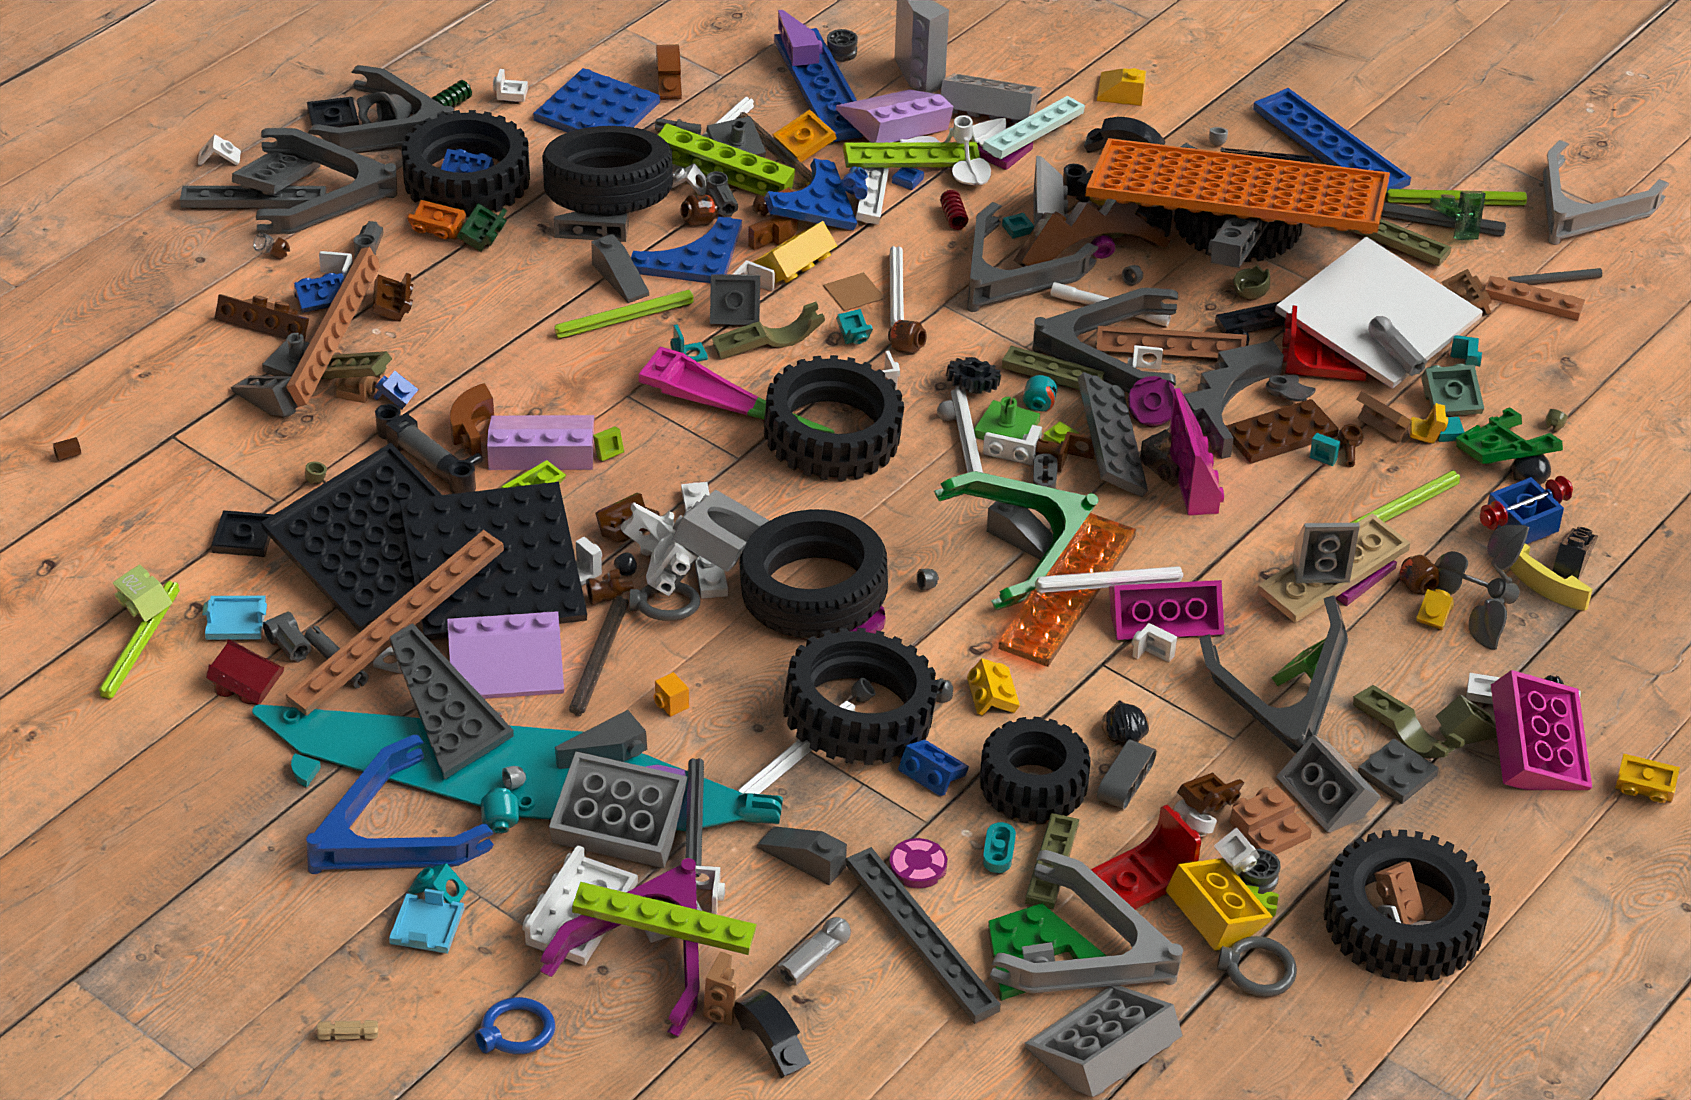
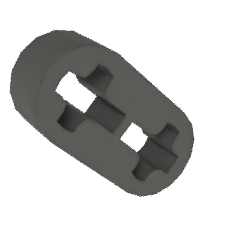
M1051 454L1037 455L1034 459L1033 484L1056 489L1057 459Z

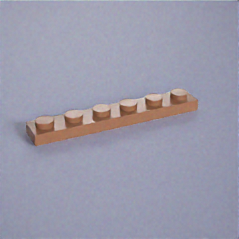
M1097 326L1096 349L1102 352L1134 354V345L1162 348V356L1218 359V352L1246 346L1247 335Z

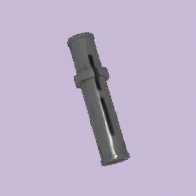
M313 626V629L310 627L304 635L308 642L327 660L340 650L318 626ZM361 670L349 681L354 687L360 688L357 682L364 686L368 681L369 675Z

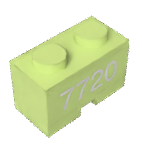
M140 564L113 582L118 591L114 594L122 607L126 606L133 617L138 615L145 622L173 604L161 583L155 577L150 576L148 571Z

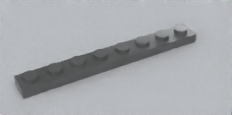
M870 847L847 857L846 866L974 1024L1000 1012V1002L874 849Z

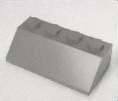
M1036 156L1033 190L1034 228L1044 212L1054 213L1056 211L1068 219V187L1063 186V176L1041 156Z

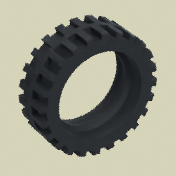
M460 110L453 111V114L449 115L444 113L437 114V118L431 119L429 117L423 120V125H415L412 128L413 133L408 132L405 136V141L402 142L405 190L407 194H410L411 199L415 203L424 200L464 210L466 213L465 218H469L478 203L490 211L499 212L502 211L504 205L509 207L513 205L515 198L520 199L524 195V190H527L529 187L528 139L521 128L517 129L516 123L513 121L506 122V118L501 115L494 117L491 112L484 111L481 114L476 113V110H469V113H460ZM447 149H462L476 155L483 153L500 161L490 168L468 173L450 172L433 166L436 162L444 159Z
M820 355L813 356L811 361H806L805 359L798 360L797 366L794 367L789 364L784 367L783 374L777 373L774 376L773 383H770L768 387L764 416V438L768 439L767 446L770 451L776 450V458L780 462L786 460L790 469L795 471L799 468L803 470V475L809 477L815 474L820 475L822 480H828V477H837L838 481H846L848 476H854L855 479L863 478V473L865 472L873 474L878 471V465L885 467L889 463L890 457H894L897 453V447L900 443L904 402L902 401L901 391L895 390L896 383L892 379L886 380L885 373L882 370L874 371L871 369V364L867 362L863 364L856 363L855 358L848 357L847 360L838 359V355H830V359H822ZM815 402H839L858 408L866 413L875 423L858 432L834 434L822 432L805 425L793 415V412L802 406Z
M839 628L838 633L832 634L829 630L822 632L819 639L812 636L807 639L806 647L800 645L796 649L795 656L793 655L789 662L783 698L784 717H788L787 725L790 730L797 729L796 737L801 742L807 740L810 743V749L815 752L822 750L826 752V757L833 760L837 756L844 758L845 763L853 764L854 760L864 761V765H873L875 760H881L883 764L892 762V757L894 756L902 759L906 745L926 740L931 728L937 698L938 681L935 680L936 672L934 668H928L929 660L924 655L918 656L917 648L911 644L905 646L902 644V639L896 636L893 639L884 636L885 632L876 630L875 634L866 632V628H857V631ZM865 678L894 692L904 702V705L882 713L855 712L828 701L818 692L816 687L836 679Z

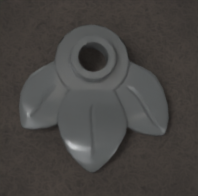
M1298 375L1271 376L1266 383V390L1275 397L1283 396L1292 401H1306L1308 397L1315 393L1316 388L1298 383Z

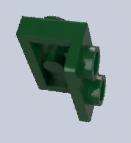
M478 203L457 237L482 252L486 244L491 246L498 236L495 231L500 232L507 220L503 217L508 210L503 208L500 214L497 215Z

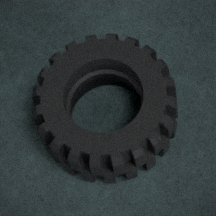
M1022 717L1018 718L1016 722L1008 721L1002 725V729L1000 727L996 728L983 744L980 788L985 799L989 803L992 802L991 806L999 813L1003 811L1004 815L1012 820L1015 817L1023 823L1036 821V824H1044L1046 820L1050 819L1051 813L1068 816L1074 812L1075 808L1077 809L1082 804L1087 794L1091 763L1089 749L1076 732L1072 733V729L1065 724L1061 726L1056 720L1050 718L1047 721L1041 720L1042 717H1033V719ZM1025 765H1038L1048 768L1053 772L1044 775H1033L1022 772L1017 768Z

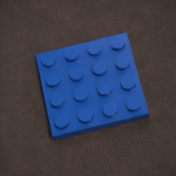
M582 68L533 113L534 121L567 133L596 126L635 127L660 103V95Z

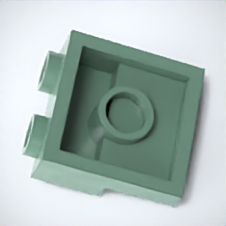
M1456 364L1449 367L1434 365L1425 369L1421 380L1425 398L1430 401L1431 410L1435 403L1445 405L1446 416L1483 413L1484 405L1475 365Z

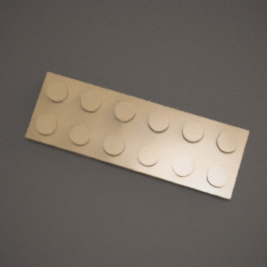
M1372 513L1358 522L1360 528L1350 583H1296L1292 563L1260 583L1257 592L1296 623L1325 604L1324 598L1332 595L1337 597L1409 551L1410 542Z

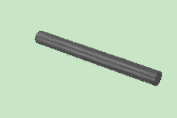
M1595 268L1508 277V280L1529 285L1601 278L1602 269Z

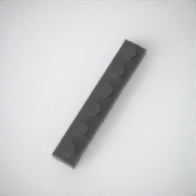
M182 186L180 205L181 208L289 209L327 193L326 186H288L274 195H267L262 193L261 190L254 188L246 189L241 186Z

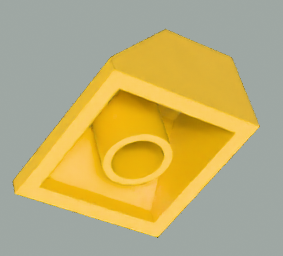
M1122 68L1101 72L1097 101L1142 106L1146 71L1136 68Z

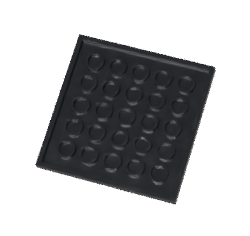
M389 443L261 522V527L346 619L361 632L414 588L400 511V500L439 496L442 494L392 443Z
M559 482L400 500V511L414 587L483 530L502 542L504 546L503 552L421 620L423 634L428 640L448 638L447 619L558 612L559 624L587 620L588 614Z

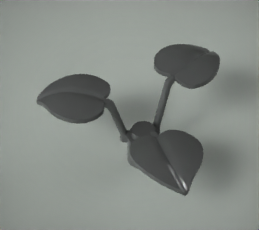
M1525 525L1501 526L1492 533L1489 539L1487 552L1489 556L1493 557L1491 564L1502 578L1493 579L1488 583L1464 574L1468 567V559L1463 554L1455 551L1441 555L1434 564L1439 570V583L1435 589L1446 591L1452 595L1461 587L1462 579L1487 587L1490 596L1494 599H1487L1484 602V606H1476L1472 610L1469 617V630L1477 642L1491 649H1497L1500 635L1506 624L1507 610L1503 604H1512L1519 597L1520 590L1518 585L1512 583V578L1508 577L1503 570L1510 568L1516 562L1523 549L1529 527Z

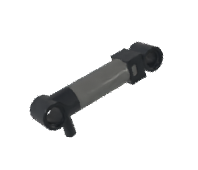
M383 404L376 408L377 435L380 438L387 440L388 444L392 443L399 452L404 449L450 485L452 494L476 490L474 466L483 461L481 454L476 453L465 460H459L418 429V423L413 417L407 413L401 415L398 406Z

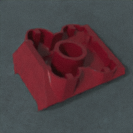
M228 639L227 644L211 665L209 664L206 678L214 684V690L217 695L229 697L236 694L240 697L242 703L259 705L282 675L284 667Z

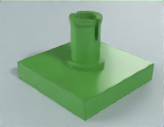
M1004 397L1001 399V402L993 400L974 429L975 438L984 440L986 432L1022 440L1024 434H1029L1032 425H1038L1040 413L1016 407L1017 400L1015 398L1012 399V405H1010L1011 397Z
M1326 638L1303 650L1271 678L1275 684L1279 686L1303 672H1306L1312 681Z

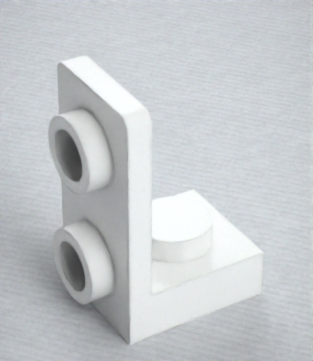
M1032 425L1029 434H1024L1022 440L986 432L983 454L1033 465L1034 459L1037 456L1035 454L1037 441L1042 435V427Z

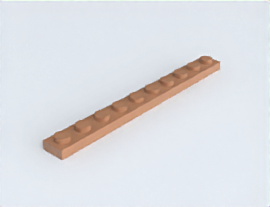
M370 246L360 250L286 386L298 407L308 404L380 268L379 259L373 254Z
M485 530L480 532L286 694L287 701L306 716L391 646L390 636L412 623L416 625L503 552V543Z

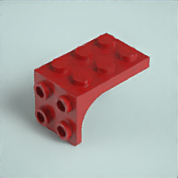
M1292 305L1291 313H1286V329L1282 340V347H1287L1282 349V354L1284 355L1283 363H1286L1285 373L1365 381L1367 374L1365 370L1315 337L1304 333L1298 327L1297 306Z
M1164 805L1160 808L1159 820L1155 829L1141 844L1090 870L1136 910L1167 894L1166 889L1178 864L1199 861L1201 838L1196 830L1191 829L1182 820L1178 812L1174 811L1169 805Z

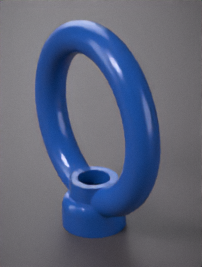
M523 997L504 999L492 1005L484 1014L481 1029L475 1031L476 1043L485 1054L493 1051L495 1048L509 1054L532 1053L544 1047L552 1039L555 1032V1019L551 1011L536 1000ZM526 1010L540 1017L543 1022V1029L537 1037L531 1040L513 1042L502 1038L501 1032L494 1026V1022L504 1012Z

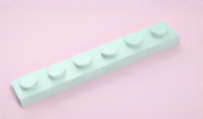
M1066 96L985 140L983 150L991 153L996 158L1002 159L1083 114L1085 105Z

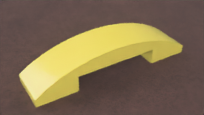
M1524 544L1518 559L1510 567L1512 572L1523 583L1540 595L1573 609L1587 610L1593 589L1572 575L1567 579H1563L1529 556L1530 546Z

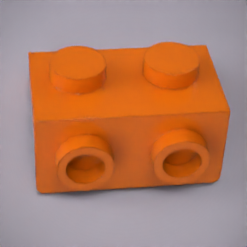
M420 200L415 214H409L407 219L412 229L418 233L424 234L428 232L441 239L451 238L456 240L466 213L464 210Z

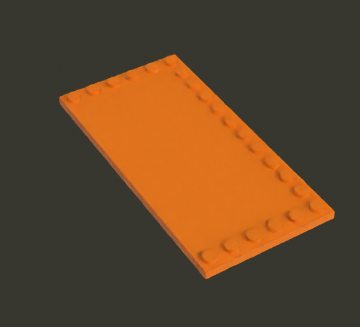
M1108 138L1087 184L1086 196L1098 201L1112 199L1122 204L1136 202L1146 207L1160 205L1170 210L1184 208L1194 213L1208 211L1218 216L1232 214L1242 219L1256 217L1266 222L1280 220L1290 225L1304 223L1314 228L1328 226L1334 227L1338 231L1352 229L1358 230L1362 234H1372L1373 232H1378L1390 173Z

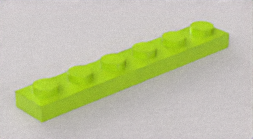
M958 142L844 143L842 147L846 168L854 166L857 168L953 167L959 161H966L964 144ZM969 142L970 160L980 158L977 142Z
M581 881L572 905V913L749 955L756 931V924Z

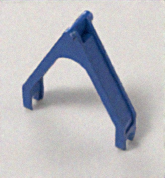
M411 735L381 749L317 830L307 836L308 871L311 874H319L322 869L435 867L445 863L450 867H455L489 852L494 846L490 839L478 842L494 833L487 824L478 825L454 837L364 838L356 835L349 829L391 775L411 767L424 759V753L420 748L407 753L409 749L424 743L419 735Z

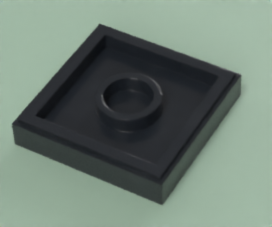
M353 97L307 102L311 126L320 124L341 128L359 125Z
M223 510L211 544L212 553L265 557L271 538L262 529L261 522L274 514Z

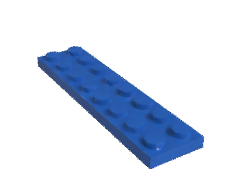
M812 28L811 30L815 32L817 39L822 42L823 52L819 54V63L792 66L781 35L774 34V43L810 110L835 132L837 139L833 142L865 137L836 110V105L854 102L857 99L818 29Z
M1290 88L1254 102V111L1327 165L1389 172L1387 192L1389 189H1402L1410 185L1411 177Z

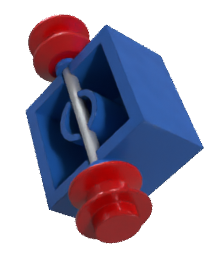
M1557 476L1555 480H1547L1544 489L1530 477L1494 491L1489 495L1488 504L1481 507L1480 521L1490 530L1504 525L1528 526L1529 531L1525 544L1559 532L1564 507L1560 503L1562 500L1568 501L1571 499L1573 492L1572 483L1564 476Z

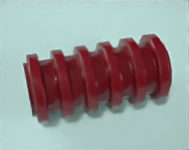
M956 190L943 192L940 196V203L949 227L954 230L964 228L968 224L969 219L959 192Z

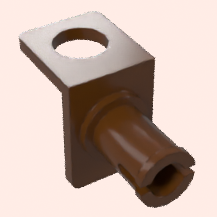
M1067 432L1064 441H1061V443L1039 438L1035 450L1036 455L1051 454L1057 458V472H1062L1068 454L1093 459L1095 453L1091 436ZM1083 441L1088 444L1089 449L1086 451L1079 450L1075 443Z

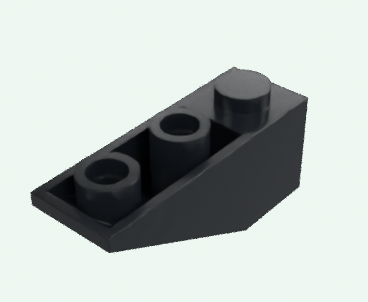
M1585 527L1572 528L1560 543L1552 571L1559 576L1568 578L1572 575L1579 580L1598 535L1592 534L1593 531Z

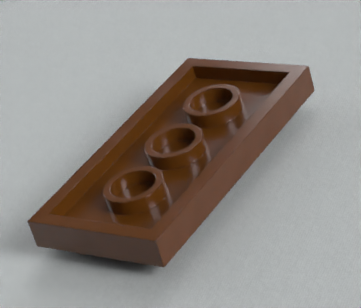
M1313 399L1226 425L1233 436V444L1250 464L1312 444V438L1316 433L1334 438L1338 436L1339 428Z

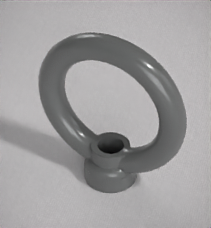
M681 582L673 592L687 596L690 602L685 607L676 610H661L650 606L647 603V598L660 592L650 585L643 587L641 590L630 589V611L640 610L644 615L656 620L675 621L687 618L698 610L701 603L698 592L693 587Z
M1251 936L1235 942L1231 948L1222 946L1220 949L1217 970L1227 971L1231 980L1240 989L1252 995L1270 997L1282 994L1292 986L1296 979L1297 966L1294 957L1285 946L1273 939ZM1251 948H1261L1274 953L1284 964L1285 973L1283 978L1270 985L1250 981L1238 968L1240 954Z

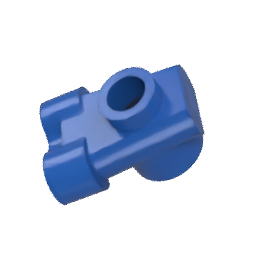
M854 166L844 176L840 184L846 192L851 195L855 194L857 199H865L867 197L868 187L866 179L868 174L861 167L857 168Z

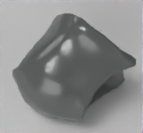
M376 92L357 99L359 108L358 118L362 121V124L371 123L367 117V112L375 103L378 115L375 122L408 118L413 111L412 105L398 94Z

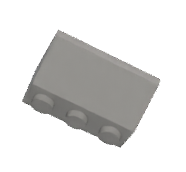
M1315 735L1311 736L1276 776L1329 833L1362 819L1381 798L1329 742Z

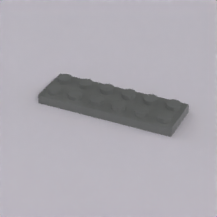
M1083 372L1077 379L1100 478L1143 497L1147 493L1148 487L1125 393L1119 386L1111 385L1104 382L1098 376H1092Z

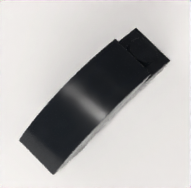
M1110 117L1104 119L1101 129L1095 128L1087 134L1084 147L1088 153L1102 149L1108 138L1165 145V141L1154 128L1145 122L1129 117Z
M757 989L735 1000L734 1014L742 1030L750 1029L759 1037L781 1079L811 1063L797 1037L800 1033L797 1025L776 997L766 990Z

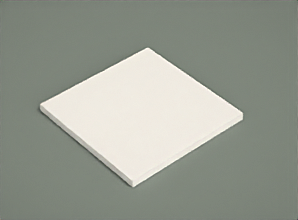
M1365 237L1277 304L1275 310L1286 318V313H1291L1292 305L1297 306L1298 327L1392 389L1407 378L1409 374L1376 339L1371 337L1368 326L1373 318L1385 316L1390 319L1392 325L1428 361L1453 341L1455 335H1460L1479 320L1483 313L1476 306L1368 237Z

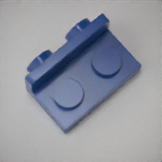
M447 149L441 169L458 173L476 172L494 166L492 157L483 153L476 155L462 149Z
M328 273L320 278H303L295 282L294 296L298 299L301 313L330 307L344 281L343 273Z
M927 740L906 745L898 767L900 772L939 796L946 794L950 781L965 777L969 769L968 765Z

